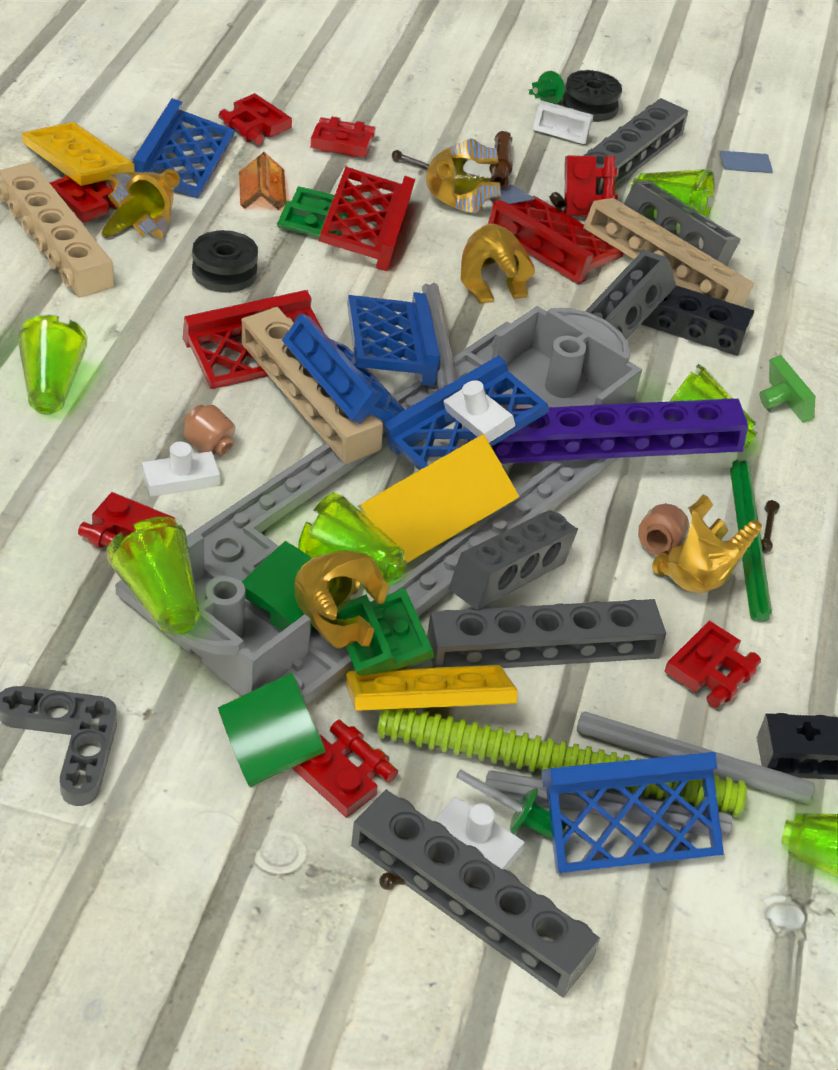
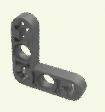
M12 686L0 692V721L5 726L71 735L60 773L61 796L64 801L73 806H85L93 802L100 792L117 727V710L114 702L103 696L25 686ZM16 704H23V705H19V706L17 707V710H10V709H13ZM38 705V713L34 714L33 712H36L35 706ZM55 706H62L69 710L67 714L59 718L49 717L46 714L47 710ZM97 714H104L100 717L98 730L93 729L92 719H95ZM85 744H95L101 748L93 756H83L77 752ZM80 770L85 771L86 783H83L81 788H73L79 781Z

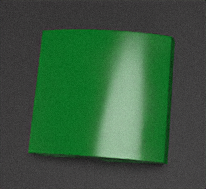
M298 186L292 201L286 202L277 222V227L319 238L335 195ZM345 198L347 202L354 201L352 199ZM346 212L337 214L341 219L350 218ZM340 230L328 232L338 236L342 234Z
M284 541L242 581L245 587V599L270 612V624L282 631L304 615L295 598V578L301 567L312 559L287 541ZM310 623L311 632L315 627Z
M406 588L386 595L382 604H378L375 600L369 601L366 594L345 602L337 608L336 618L347 620L359 615L375 629L370 646H362L357 641L345 646L357 675L393 671L435 657Z
M293 673L218 707L230 744L249 787L326 752L315 721L308 710L298 681Z

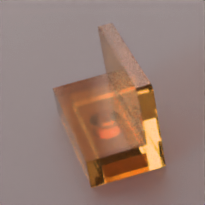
M266 152L260 154L239 172L240 205L246 209L261 196L277 210L286 205L285 171Z

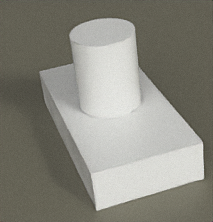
M540 101L537 107L533 130L585 145L588 141L594 115Z
M480 381L467 382L460 391L443 401L446 412L477 437L484 434L489 443L515 427L513 415L485 394L483 384Z
M186 442L173 443L170 446V458L142 462V474L149 497L220 485V472L212 451L192 454V448Z
M455 796L433 820L443 824L450 834L466 845L476 847L486 859L502 870H507L523 852L525 842L494 822V811L486 804L478 803L471 807Z

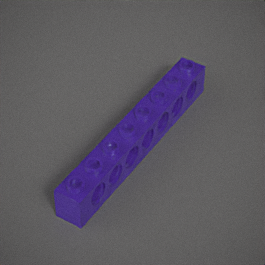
M739 398L549 407L550 412L493 445L492 449L501 464L743 452L748 423ZM530 408L515 409V411H527ZM463 439V444L465 445L473 439Z

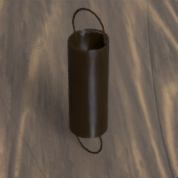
M553 192L549 196L550 201L557 210L563 211L568 206L558 192Z

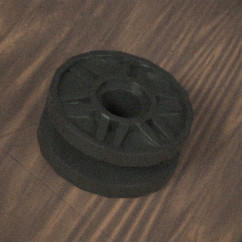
M594 70L576 71L567 77V91L563 97L564 107L594 115V121L607 120L617 114L619 108L618 99L622 94V85L616 78Z
M218 230L207 232L194 241L192 247V275L196 282L203 287L214 291L233 292L245 289L257 279L258 246L253 239L245 234L235 231Z

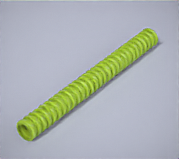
M411 708L410 711L404 709H382L377 728L378 736L381 739H384L387 735L391 736V741L395 742L398 738L404 739V744L414 741L417 747L427 744L431 750H434L435 746L441 747V752L444 753L447 752V749L454 750V755H459L460 752L466 753L467 758L477 755L480 761H484L485 757L490 758L491 763L494 764L497 763V760L504 761L503 765L509 767L510 763L516 764L517 769L527 766L530 772H534L535 768L543 770L630 760V755L626 754L623 758L617 757L616 752L606 755L603 749H599L597 753L593 752L592 747L586 746L584 750L579 749V744L576 743L573 744V747L567 746L566 741L556 744L553 738L543 741L539 735H536L535 739L529 738V733L526 732L523 733V736L516 735V730L506 733L503 732V727H498V730L491 729L489 724H486L485 728L479 727V722L474 721L470 725L466 724V719L462 718L460 722H456L453 716L443 719L439 713H436L435 717L429 716V711L426 710L422 714L416 713V708ZM714 774L718 811L724 813L730 811L733 817H738L743 811L746 800L747 786L745 781L738 780L737 783H733L730 777L720 780L719 775ZM702 779L689 780L678 794L685 801L693 803V807H697L704 798ZM669 782L665 784L673 790L678 782ZM655 784L647 785L642 792L643 797H649L650 794H653L656 800L668 797ZM630 786L624 788L630 789V793L632 794L638 786Z

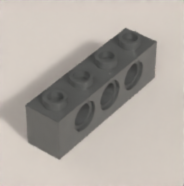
M634 181L624 202V205L701 250L699 246V239L701 237L703 240L701 251L726 266L741 240L651 181ZM655 208H656V210H657V218H656V219H655V217H654V210H655ZM677 223H679V225H680V233H679V234H678L677 231H676V225H677Z
M643 249L585 312L606 320L618 329L627 340L676 287L669 258Z
M552 510L533 517L461 552L448 589L474 609L479 610L565 564L578 528L570 524L563 515Z

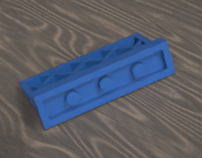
M171 98L133 158L134 172L157 173L154 170H175L174 167L184 166L187 171L177 172L180 176V183L173 190L198 199L230 144L235 130L182 111L183 102ZM185 122L193 125L195 128L186 129L182 123ZM210 134H217L223 137L213 139ZM202 135L205 140L195 141L193 137ZM184 138L186 143L177 144L174 139ZM211 148L214 153L204 154L201 149ZM193 151L196 155L186 157L183 152ZM175 153L177 158L167 159L165 155ZM202 163L205 168L195 169L193 165ZM193 179L197 186L185 183L183 180Z
M413 292L412 302L348 295L347 308L356 367L417 373L422 385L434 386L440 361V352L426 293ZM368 337V338H370V339H372V340H374V341L371 342V341H369V340H367V339H365V338ZM398 341H402V342H404V343L407 344V345L404 346L403 344L399 343ZM386 347V348H388V349H390V350H392V351L389 352V351H387V350H385V349H383V348Z
M300 314L282 341L351 421L361 424L367 415L387 421L405 410L368 368L356 367L354 353L348 346L330 339L311 317Z
M498 355L385 421L383 427L390 449L397 456L402 453L418 470H421L429 465L427 463L429 457H444L461 447L457 446L459 439L477 438L470 430L462 429L463 425L446 412L443 402L460 391L467 382L480 381L483 384L485 394L499 405H509L508 412L513 415L515 427L489 443L491 447L550 412L548 403L510 373L506 361ZM511 388L513 389L512 394H502ZM517 405L533 406L527 411H515ZM453 422H456L454 429H443L448 425L452 424ZM426 439L424 446H415ZM435 439H451L449 446H433Z
M716 752L541 770L543 787L547 789L556 873L724 855L713 769H718ZM702 779L704 798L695 809L678 794L689 780ZM669 782H678L673 790L665 784ZM649 784H655L668 795L655 813L638 800V797ZM638 786L632 794L624 787ZM610 788L616 789L628 799L615 817H612L597 804V801L606 789ZM597 790L592 798L582 792ZM573 792L586 803V806L573 822L560 812L558 794ZM673 801H676L691 814L679 832L675 831L661 819ZM633 804L650 818L637 837L619 823ZM705 808L707 818L701 814ZM591 809L595 810L610 823L597 841H594L578 827ZM696 820L708 828L711 847L696 848L684 838ZM562 822L567 827H569L564 834L562 831ZM656 824L673 837V840L664 852L655 853L643 843ZM615 828L633 842L622 857H613L601 847ZM575 832L591 846V849L581 861L566 863L564 844ZM679 843L687 849L674 851ZM638 847L646 853L633 855ZM597 852L606 858L591 860Z

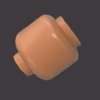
M198 405L185 417L183 421L185 426L183 436L199 453L212 451L213 455L217 453L219 456H222L234 445L235 441L232 438L235 434V424L217 406L207 405L204 407L203 405Z
M659 504L651 508L641 521L638 537L642 546L653 555L661 553L669 555L672 547L682 545L687 538L690 523L682 509L672 504Z

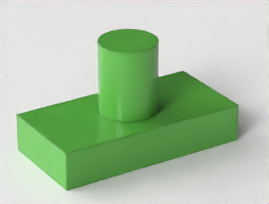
M782 355L769 359V382L772 387L759 393L763 406L768 410L786 402L802 423L813 419L816 397Z

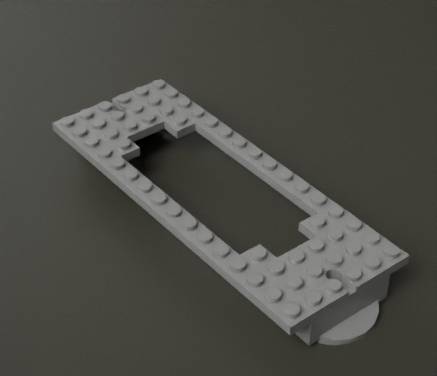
M536 306L514 322L509 323L506 321L452 358L457 380L499 355L506 361L508 371L548 403L549 407L639 403L635 400L642 369L629 362V343L622 333L609 322L585 311L571 308H551L545 311ZM437 376L434 386L422 385L420 380L394 396V398L406 410L439 390ZM511 388L502 394H512L513 389ZM500 405L504 409H508L509 405ZM517 405L516 409L532 408L533 406ZM385 430L384 434H382V448L389 444ZM324 443L115 584L116 595L188 653L195 652L200 656L203 665L242 696L293 673L298 681L306 705H308L341 679L346 672L354 668L346 647L344 646L340 649L333 647L315 628L310 632L311 618L306 614L283 631L270 624V612L245 599V587L242 581L279 547L261 532L375 453L344 464L327 443ZM618 458L535 462L544 470L516 490L519 498L468 527L388 589L387 595L406 588L419 617L451 592L448 588L461 552L548 510L553 511Z

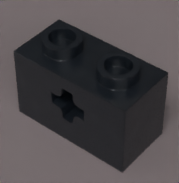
M786 713L765 714L756 737L763 767L799 778L838 780V717L791 715Z

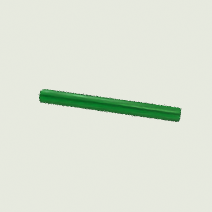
M737 459L732 462L730 474L738 532H740L749 522L758 520L750 464L746 460L739 461ZM759 532L754 541L751 542L750 547L747 548L745 554H743L742 562L750 617L753 621L761 620L766 622L770 619L769 615L772 613Z

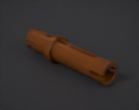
M500 131L496 134L494 148H497L498 163L490 164L489 167L491 173L490 182H500L501 190L508 186V176L512 172L510 158L513 138H510L511 134L507 131Z

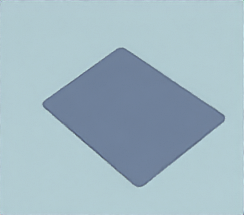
M720 151L723 166L726 170L773 173L768 154Z
M510 184L501 190L500 198L494 199H501L508 204L535 198Z

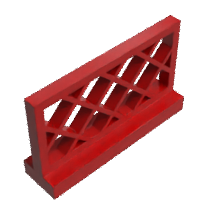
M345 166L318 241L378 259L375 268L387 271L416 179L404 176L401 184ZM349 179L358 181L361 184L354 186ZM378 189H384L392 193L382 194ZM369 192L373 197L365 198L361 193ZM352 196L356 201L347 202L344 197ZM380 204L385 210L376 211L373 206ZM363 208L367 214L359 215L355 210ZM346 212L350 218L341 219L337 214ZM375 221L379 227L371 229L367 223ZM357 225L361 231L353 233L349 227ZM340 230L343 235L338 236L328 232ZM369 239L375 247L364 244L360 240Z
M535 195L532 196L535 198L533 200L508 204L501 199L493 202L488 224H498L514 234L528 254L578 284L586 280L589 271L623 257L624 253L584 229V224L557 210Z
M308 290L184 316L182 338L186 347H191L210 389H215L269 376L261 366L251 368L242 364L246 356L253 358L241 343L231 340L233 337L242 336V318L278 307L287 318H291L293 323L302 313L311 317L321 329L322 327L311 308L312 298ZM211 342L219 344L215 353L202 348L201 345ZM225 347L241 353L237 361L221 356ZM217 363L231 369L229 374L215 377L212 368Z

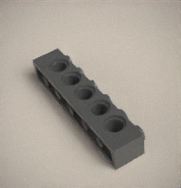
M660 98L652 105H648L644 111L634 116L624 126H620L609 137H605L593 149H589L583 156H596V168H604V156H615V168H618V178H615L616 187L683 135L689 110ZM596 178V195H603L604 178Z
M655 599L596 601L574 604L560 603L555 605L481 608L479 610L430 611L427 638L435 656L431 658L433 668L500 665L502 668L659 659L666 637V631Z
M386 789L354 821L351 846L388 873L401 877L406 882L405 885L562 998H564L593 961L600 937L594 934L587 924L571 918L558 909L548 897L535 893L522 884L512 872L505 869L502 870L486 859L476 847L466 845L450 834L443 824L432 821L417 811L405 798H399ZM400 837L409 838L410 840H404ZM434 861H440L445 864H437ZM469 886H477L480 889H472ZM504 911H512L517 915H510L505 913ZM540 936L550 937L554 941L544 940Z

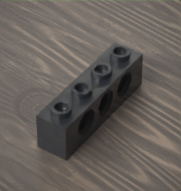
M676 285L641 325L738 356L748 335L755 310Z

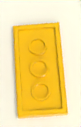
M74 121L22 133V142L81 186L108 180L110 175L134 172L133 162Z
M482 434L358 505V508L393 569L396 570L519 498V495L485 435Z
M500 665L397 669L370 675H357L356 671L345 673L346 688L355 711L517 704L518 690Z

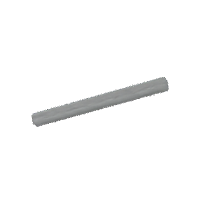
M433 282L431 285L424 284L422 292L427 295L440 352V361L436 375L440 390L454 382L456 375L439 286Z
M582 712L577 724V732L579 734L656 758L715 752L589 712ZM716 752L718 769H713V774L719 775L720 778L730 777L736 783L738 780H744L746 786L803 804H808L812 800L815 790V784L812 781Z
M494 770L488 771L485 783L514 800L521 801L528 791L538 788L534 803L548 806L547 789L543 787L542 779ZM597 790L582 792L592 798ZM605 791L597 801V804L612 817H615L628 799L620 793ZM573 792L558 794L560 808L581 812L586 806V803ZM638 797V800L654 813L664 802ZM671 803L661 819L673 829L680 830L691 814L679 804ZM634 804L622 818L645 824L650 820ZM591 809L590 812H589V813H591V814L599 815V814H598L595 810H593V809ZM704 809L701 814L707 818L706 809ZM719 812L722 838H726L729 836L732 828V816L729 813ZM698 820L689 829V832L709 835L708 828Z

